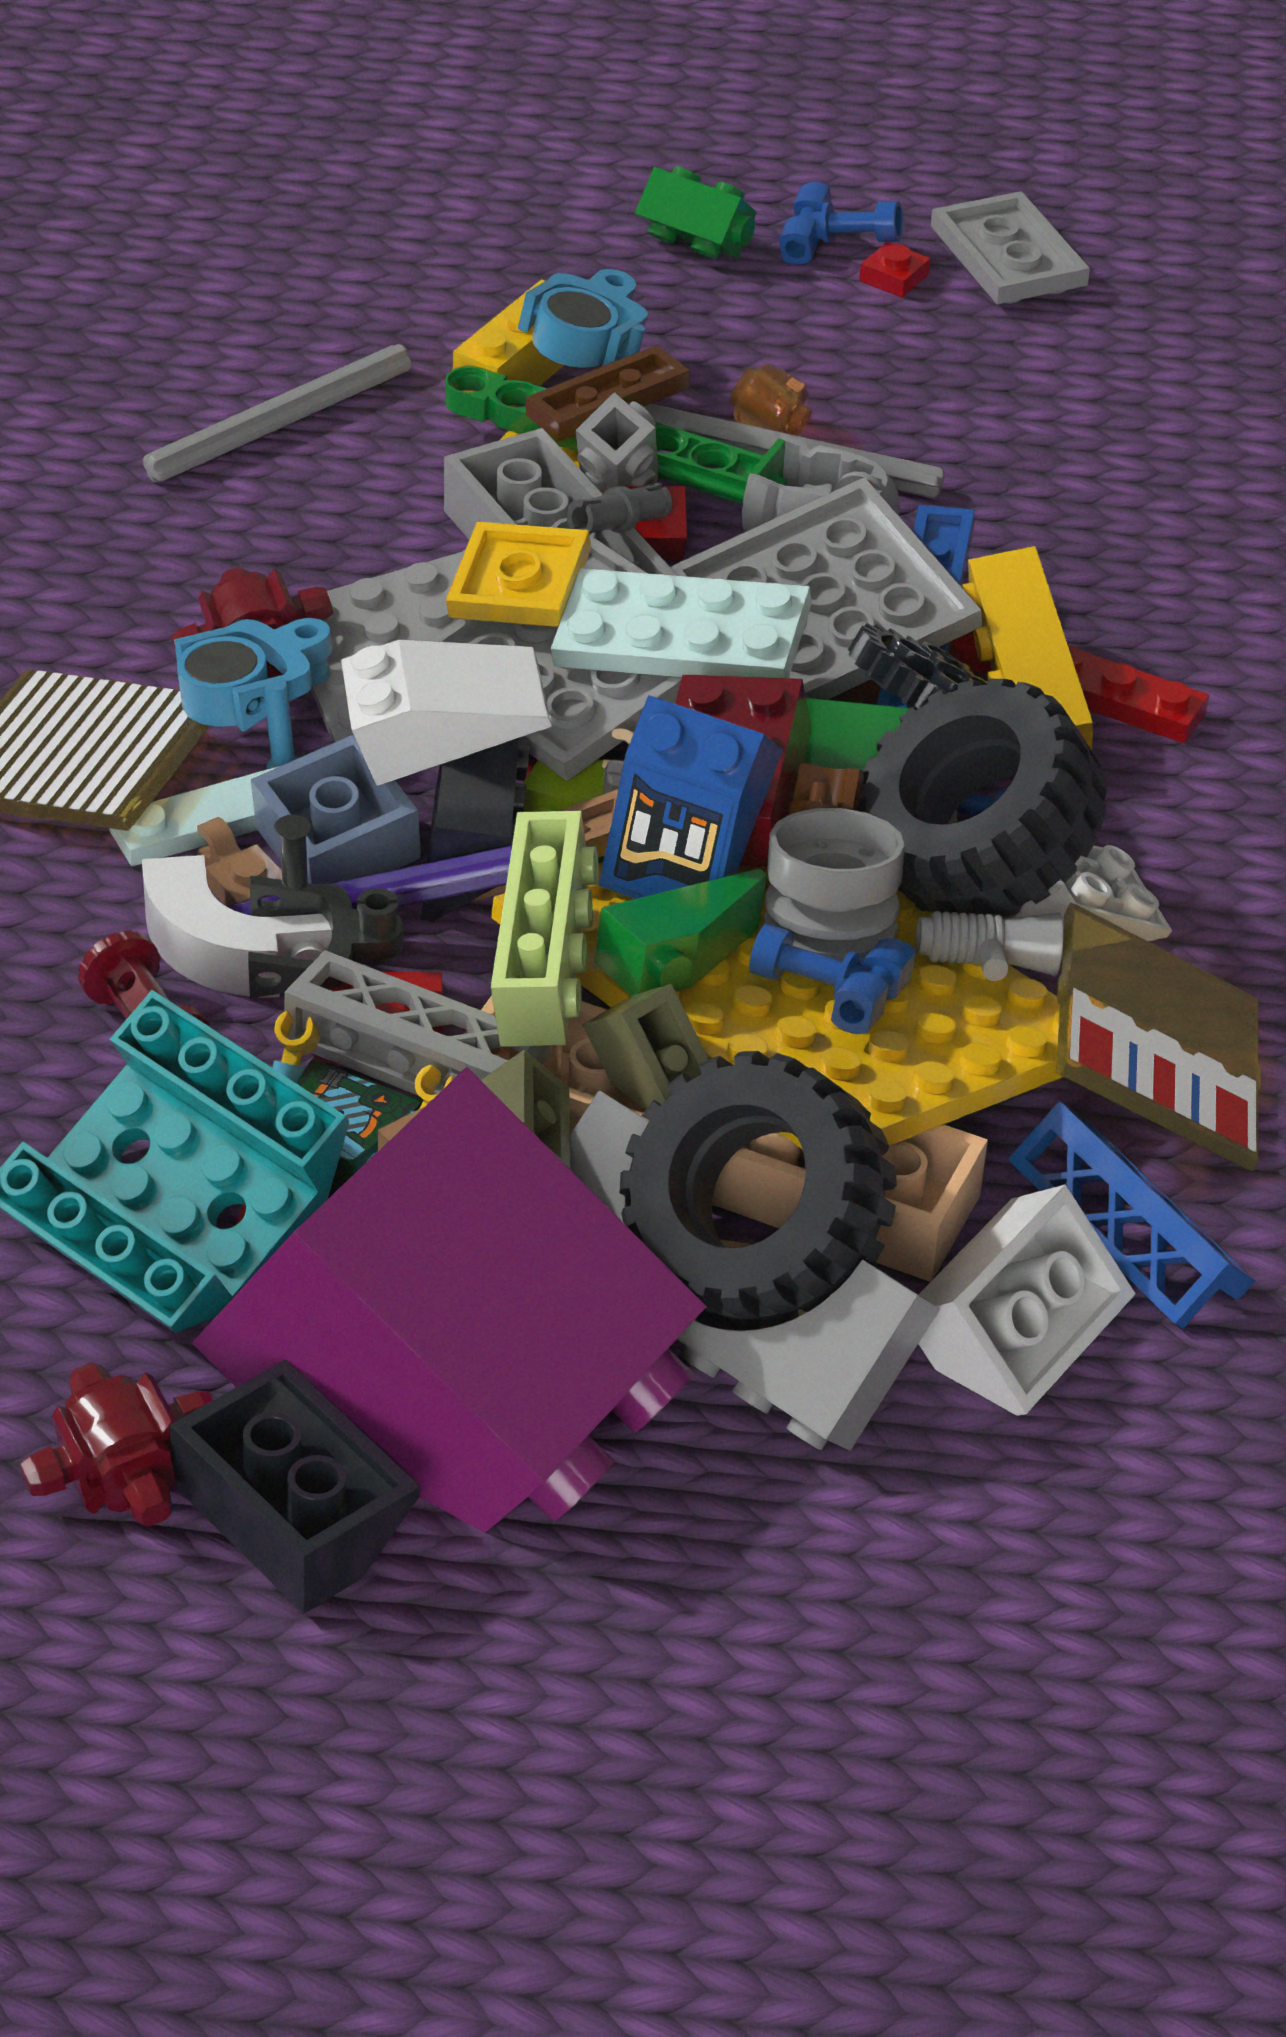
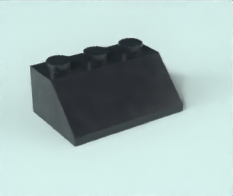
M519 738L439 765L427 863L502 848L513 844L516 823H512V820H516L517 812L524 811L527 784L516 783V780L525 781L530 745L519 744ZM494 888L423 902L421 920L434 921Z
M286 1360L170 1425V1453L176 1480L174 1486L303 1614L362 1579L420 1497V1486Z

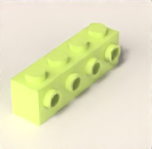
M581 811L517 812L491 982V993L500 1046L566 1045L570 1018H580L582 1003L580 979L575 978V974L585 973L587 969V941L585 933H581V928L592 927L593 901L591 890L587 889V885H597L598 882L596 846L586 847Z

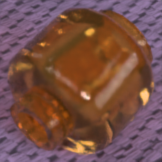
M764 364L757 370L753 367L748 368L734 387L729 403L734 406L735 422L796 436L803 431L812 414V409L806 406L808 401L807 385L772 364Z

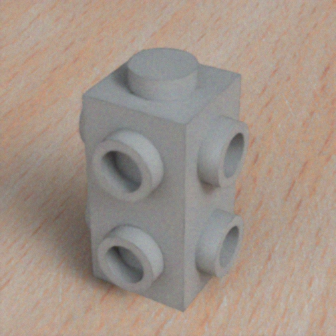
M614 392L576 430L577 458L580 470L602 494L609 488L617 486H647L657 482L656 424L653 417L637 402L632 401L630 404H627Z

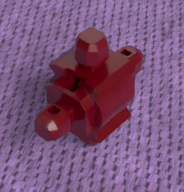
M236 567L226 570L222 574L220 583L216 584L211 594L201 591L198 600L206 624L196 626V623L178 629L171 635V640L175 649L174 639L224 628L241 620H255L275 630L302 618H315L325 621L334 613L326 588L313 587L298 591V595L290 597L282 574L273 568L269 576L266 577V575L261 573H250L244 568ZM266 661L268 679L283 675L275 666Z
M93 1362L75 1368L70 1374L69 1381L72 1394L66 1400L65 1407L57 1406L52 1415L59 1447L52 1449L51 1446H47L28 1455L19 1464L24 1483L30 1495L46 1496L67 1489L66 1484L73 1482L86 1510L93 1514H96L102 1505L106 1504L111 1511L121 1513L129 1510L133 1518L145 1526H152L167 1520L172 1512V1501L169 1491L176 1484L170 1453V1425L213 1401L210 1393L207 1391L190 1392L173 1397L174 1402L167 1404L154 1377L146 1372L137 1383H134L131 1377L121 1374L111 1377L106 1368Z

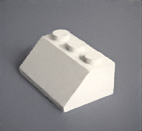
M1061 1185L1012 1198L923 1289L919 1295L940 1308L918 1344L936 1371L1016 1416L1024 1415L1030 1411L1133 1298L1135 1292L1067 1186Z

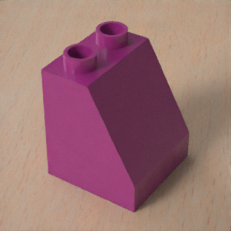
M466 1067L292 1233L192 1344L235 1387L286 1360L420 1486L421 1498L486 1533L527 1497L552 1522H555L593 1487L611 1467L614 1460L589 1434L610 1411L633 1433H636L683 1388L694 1373L669 1347L707 1306Z

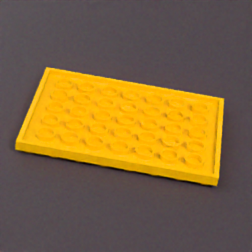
M603 862L598 863L597 885H587V889L591 890L593 901L592 927L581 928V933H585L587 941V969L585 973H576L575 978L580 979V984L610 1007H613L631 995L594 963L601 908L633 899L599 886ZM739 866L736 873L760 868L767 874L758 930L692 988L676 992L709 1059L721 1056L734 1065V1056L742 1051H759L769 1059L777 1053L796 1058L808 1068H815L859 1100L871 1113L870 1121L882 1129L889 1146L1087 1068V1066L1070 1058L1072 1006L1049 992L1042 983L1030 979L1009 964L1008 973L1003 979L990 981L984 976L981 964H966L965 962L959 964L956 961L954 963H949L948 961L943 963L939 960L931 962L928 955L916 954L910 981L896 998L886 999L883 1014L869 1032L865 1034L846 1032L838 1028L831 1021L835 1001L834 986L785 970L777 981L750 973L749 962L752 948L759 931L764 925V915L767 911L765 895L771 885L767 867ZM897 890L896 894L900 904L899 914L896 918L898 926L897 939L909 944L916 951L915 938L919 916L931 917L932 912L920 910L903 892ZM505 893L494 896L491 918L499 924L501 923ZM779 1132L802 1149L799 1139L794 1134Z

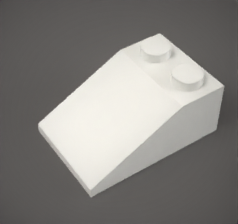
M396 640L381 646L363 648L355 655L341 659L351 729L377 786L552 727L537 656L533 647Z

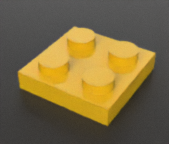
M476 522L445 600L449 618L559 627L580 568L584 569L592 548L589 530Z

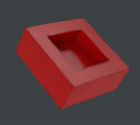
M886 242L861 263L859 281L903 298L929 276L930 258L913 252L904 245Z

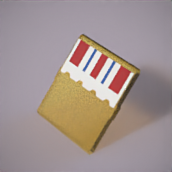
M1070 902L1064 914L1062 971L1058 978L1057 1004L1060 1005L1056 1073L1253 1172L1258 1162V1094L1261 1092V1065L1258 1064V998Z

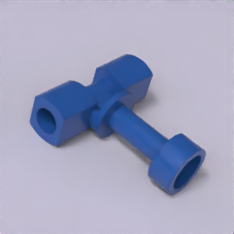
M820 182L806 183L799 189L793 204L795 216L786 220L779 237L782 260L792 264H804L811 261L819 239H823L825 243H831L835 233L875 232L878 242H900L903 234L902 205L900 201H878L873 212H834L830 186Z
M765 924L754 942L750 956L749 971L752 974L777 981L785 970L834 986L835 1001L831 1021L838 1028L846 1032L865 1034L869 1032L883 1014L886 999L896 998L910 981L916 951L909 944L901 940L885 938L879 940L865 957L864 961L859 959L857 952L850 951L842 962L792 946L793 933L791 931Z

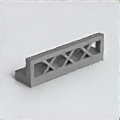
M326 950L285 991L284 1012L288 1011L293 1017V1025L288 1039L295 1040L303 1036L306 1031L307 1020L311 1017L320 1033V1042L311 1053L418 1095L415 1090L416 1076L423 1067L428 1065H434L441 1072L440 1083L436 1086L433 1092L434 1095L442 1091L450 1076L455 1078L466 1067L481 1080L508 1061L491 1054V1049L512 1047L519 1051L525 1049L541 1064L552 1054V1045L500 1046L494 1015ZM330 976L353 985L354 989L333 992L320 987V985ZM396 1002L409 1007L410 1011L389 1014L376 1009L375 1005ZM453 1024L466 1029L467 1034L445 1036L433 1031L432 1027Z

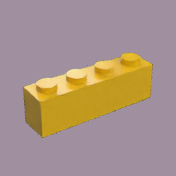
M1036 546L968 559L969 583L960 586L981 609L982 627L973 630L979 661H989L992 671L987 672V682L989 678L1013 680L1015 684L1024 682L1041 688L1045 695L1053 696L1063 706L1092 750V718Z

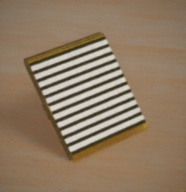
M26 669L0 700V811L20 817L40 820L46 818L129 831L210 726L200 724L187 716L182 709L180 690L139 685L138 683L112 679L103 680Z

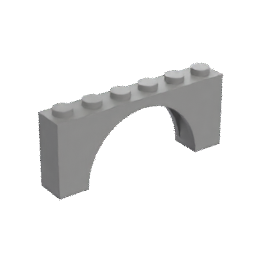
M599 1090L570 1135L571 1171L623 1222L621 1212L624 1207L631 1206V1199L619 1193L620 1173L623 1170L631 1171L633 1158L625 1154L631 1134L641 1136L649 1121ZM862 1260L843 1285L824 1302L811 1311L780 1325L759 1330L735 1331L709 1327L695 1319L677 1338L686 1345L679 1356L715 1378L720 1368L738 1380V1383L732 1390L734 1394L768 1414L774 1404L792 1416L786 1428L815 1448L822 1450L828 1440L850 1451L940 1308L886 1273Z

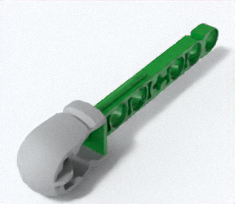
M464 366L453 369L445 377V404L451 412L483 423L489 419L499 428L523 434L541 428L526 416V397L547 388L521 380H507V376L483 368ZM463 390H473L476 392H464ZM510 405H522L525 407H512ZM655 422L657 451H671V453L657 452L658 478L743 504L742 527L745 532L863 477L867 479L899 516V497L893 480L876 462L865 457L822 445L809 450L805 440L785 434L779 437L763 456ZM549 435L558 446L578 452L576 435L561 441H557ZM703 466H718V467H722V468L712 469V468H706V467H703Z

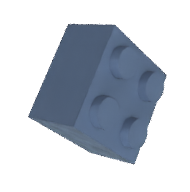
M354 734L251 779L256 829L280 861L281 836L275 832V822L279 818L291 814L302 815L311 821L312 829L306 835L307 879L309 884H332L393 871L421 859L418 809L395 780L379 786L376 785Z

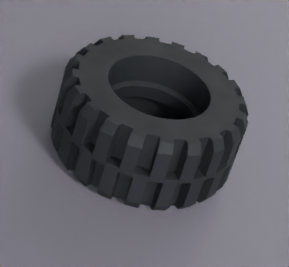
M989 678L987 685H982L977 680L959 683L958 690L950 693L940 690L928 696L929 703L915 711L911 707L900 716L901 724L893 732L887 730L877 742L876 749L879 752L875 758H868L862 772L864 774L863 781L866 785H862L858 811L888 821L901 832L905 850L902 883L899 889L917 908L932 913L940 911L941 914L942 912H949V914L957 912L958 915L960 913H966L967 915L974 913L975 915L983 914L985 916L986 914L997 913L1005 918L1019 913V906L1031 900L1033 903L1038 904L1049 897L1051 894L1048 890L1060 880L1066 883L1077 872L1075 863L1080 856L1088 857L1097 839L1093 830L1101 829L1104 820L1106 805L1103 801L1107 794L1106 779L1100 770V762L1063 706L1053 696L1045 695L1041 688L1024 682L1015 684L1013 680ZM1015 776L1005 793L989 808L970 819L948 824L956 809L975 791L996 780Z
M742 1051L734 1056V1065L723 1057L717 1056L701 1062L699 1066L701 1075L694 1079L686 1073H682L668 1084L667 1088L672 1094L663 1104L653 1099L642 1117L649 1120L641 1136L631 1134L625 1154L633 1158L631 1171L623 1170L620 1173L619 1193L631 1199V1206L624 1207L621 1215L623 1223L707 1306L704 1310L719 1318L726 1317L741 1325L758 1327L765 1320L777 1326L799 1317L798 1309L809 1312L830 1297L829 1295L843 1285L862 1260L865 1261L867 1258L876 1264L885 1247L883 1243L876 1240L880 1226L890 1227L893 1224L896 1205L885 1199V1190H893L897 1186L895 1165L882 1157L890 1147L882 1129L870 1121L871 1113L859 1100L815 1068H808L796 1058L777 1053L769 1059L759 1051ZM779 1132L794 1134L799 1139L804 1152L806 1175L804 1189L793 1214L778 1231L763 1241L740 1248L724 1246L717 1236L712 1218L714 1188L724 1166L739 1149L754 1139Z

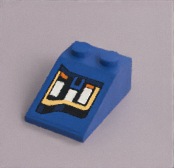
M648 695L625 755L599 886L632 899H637L736 874L783 749L765 734Z

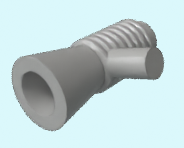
M934 911L931 917L919 916L915 938L916 954L928 955L931 962L939 960L943 963L946 961L954 963L956 961L959 964L963 962L966 964H981L984 976L990 981L1003 979L1008 973V964L1056 976L1059 971L1063 949L1062 916L1058 912L1003 919L1000 915H995L994 917L991 914L984 916L983 914L975 915L974 913H969L968 915L960 913L958 915L957 912H952L951 914L949 912H942L941 914L940 911Z

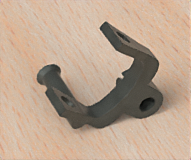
M296 814L285 815L275 822L274 829L281 836L282 880L250 875L251 916L279 917L317 912L326 918L332 931V939L327 951L355 962H379L396 957L403 948V923L396 914L398 909L397 896L392 891L383 888L368 889L358 896L357 909H352L351 899L347 891L341 886L335 884H309L307 879L306 835L312 829L311 821L302 815ZM273 895L281 899L277 901H263L260 897ZM248 952L250 998L285 993L314 961ZM263 972H274L279 974V976L274 978H263L258 976V974ZM329 976L320 987L335 988L345 982Z

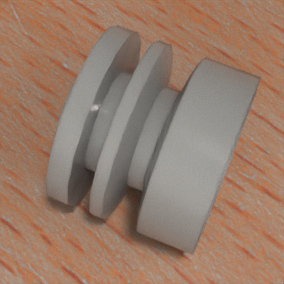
M843 808L805 810L792 813L776 822L769 835L767 872L771 885L765 895L767 911L764 915V925L770 924L791 931L793 933L792 946L842 962L850 951L857 952L859 959L864 961L865 957L879 940L885 938L897 939L898 926L896 918L899 914L900 904L896 892L902 883L905 850L901 832L888 821L865 812Z

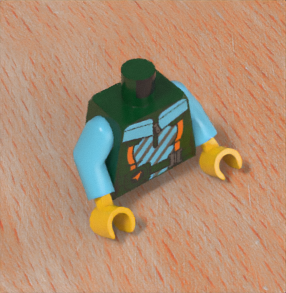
M285 1011L278 1016L274 1027L277 1039L284 1046L282 1060H274L272 1068L344 1114L349 1120L346 1137L328 1196L330 1198L378 1152V1129L425 1107L439 1094L433 1095V1092L440 1083L441 1072L434 1065H428L423 1067L417 1074L415 1090L424 1100L421 1105V1101L316 1059H312L306 1067L300 1066L302 1056L310 1054L318 1046L320 1033L315 1022L309 1017L304 1035L295 1040L288 1039L293 1025V1017L288 1011ZM453 1076L448 1078L444 1088L454 1079Z

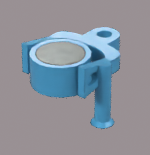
M603 269L598 271L589 280L567 273H556L547 281L526 292L518 329L527 333L535 324L532 334L533 344L542 355L554 362L579 368L595 367L602 363L605 366L640 352L648 312L644 307L633 301L636 282L625 272L615 269Z
M302 618L274 630L264 623L246 619L224 628L174 639L182 709L190 719L200 724L214 727L237 725L244 732L266 717L271 758L267 761L266 768L278 767L299 758L294 754L289 702L308 693L312 686L321 684L330 677V667L327 658L332 653L330 627L326 622L315 618ZM266 661L275 666L283 675L268 679Z

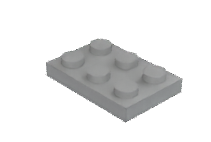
M1022 191L932 209L931 227L996 304H1012L1019 302L1021 299L1046 294H1060L1066 290L1088 286L1090 268Z

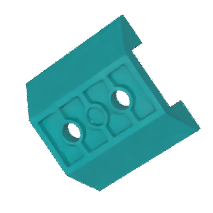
M151 990L109 1039L127 1065L47 1158L22 1141L0 1167V1210L176 1333L215 1318L292 1233L328 1200L349 1126V1120L344 1114L157 992ZM138 1140L150 1141L149 1151L140 1161L132 1164L121 1163L122 1154L131 1143ZM234 1204L246 1205V1213L240 1223L229 1229L216 1228L217 1218L226 1207Z

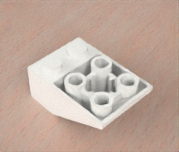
M1094 845L1088 857L1080 856L1075 863L1077 872L1066 883L1060 880L1048 890L1051 894L1049 897L1038 904L1033 903L1031 900L1019 906V913L1003 918L1009 919L1059 912L1063 921V949L1061 958L1167 938L1172 932V929L1158 908L1159 902L1157 898L1146 889L1134 870L1135 863L1132 858L1123 850L1111 845H1106L1104 848Z

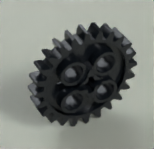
M866 623L865 626L862 625L848 648V651H850L848 655L856 660L854 663L856 666L867 671L866 675L885 691L902 698L901 702L906 704L907 708L913 707L915 711L929 703L928 696L940 690L950 693L958 690L959 683L971 680L980 681L982 685L988 684L987 681L975 676L974 672L969 670L970 667L967 664L960 662L943 649L928 642H923L920 645L912 637L907 635L904 638L895 630L889 628L887 631L878 624H875V626Z

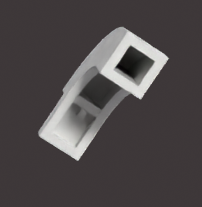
M204 855L142 859L146 924L150 939L166 963L186 978L202 986L228 994L250 997L248 952L314 961L324 950H328L332 939V931L328 921L322 914L257 917L239 913L219 902L213 896L207 884ZM263 972L258 974V976L263 978H274L279 976V974L274 972ZM279 994L263 996L260 998L279 997Z

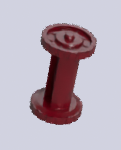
M122 931L108 935L105 939H101L93 945V948L88 950L83 957V961L80 963L78 980L88 998L101 1005H117L126 1019L151 990L169 1000L155 980V976L160 969V953L152 940L145 936L144 933ZM177 1005L211 1028L207 1019L196 1008Z

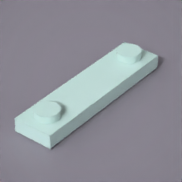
M277 767L150 803L139 804L129 809L114 812L112 815L108 814L109 831L131 867L142 864V859L164 858L207 845V841L197 831V826L216 817L222 818L228 824L234 837L258 831L255 824L251 779Z

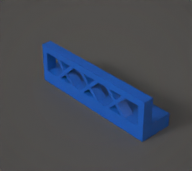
M1061 1101L1054 1106L1008 1159L1039 1191L1067 1185L1080 1208L1082 1183L1106 1181L1109 1184L1108 1212L1085 1214L1121 1272L1174 1324L1182 1329L1218 1289L1239 1300L1256 1281L1088 1119ZM1059 1136L1068 1145L1067 1172L1044 1174L1033 1163L1050 1143ZM1082 1159L1092 1169L1082 1170ZM1124 1200L1134 1210H1124ZM1147 1221L1151 1225V1253L1127 1256L1123 1252V1224ZM1108 1225V1236L1098 1226ZM1166 1240L1177 1251L1166 1252ZM1190 1263L1202 1276L1176 1304L1165 1293L1166 1265ZM1150 1266V1277L1140 1267Z

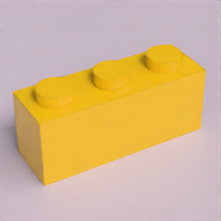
M541 279V280H540L539 282H537L534 286H532L529 290H531V289H533L534 287H536V286L540 285L541 283L545 282V280H542V279ZM526 292L453 351V369L464 366L479 367L505 375L507 380H521L538 386L542 385L564 365L550 360L536 349L532 340L535 324L527 333L518 329ZM463 390L464 392H476L473 390Z

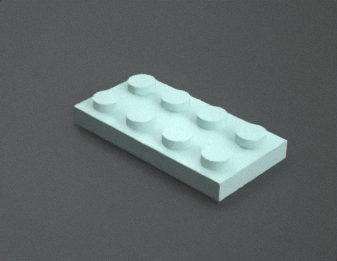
M580 568L551 646L553 666L672 677L707 675L789 678L812 604L810 586Z

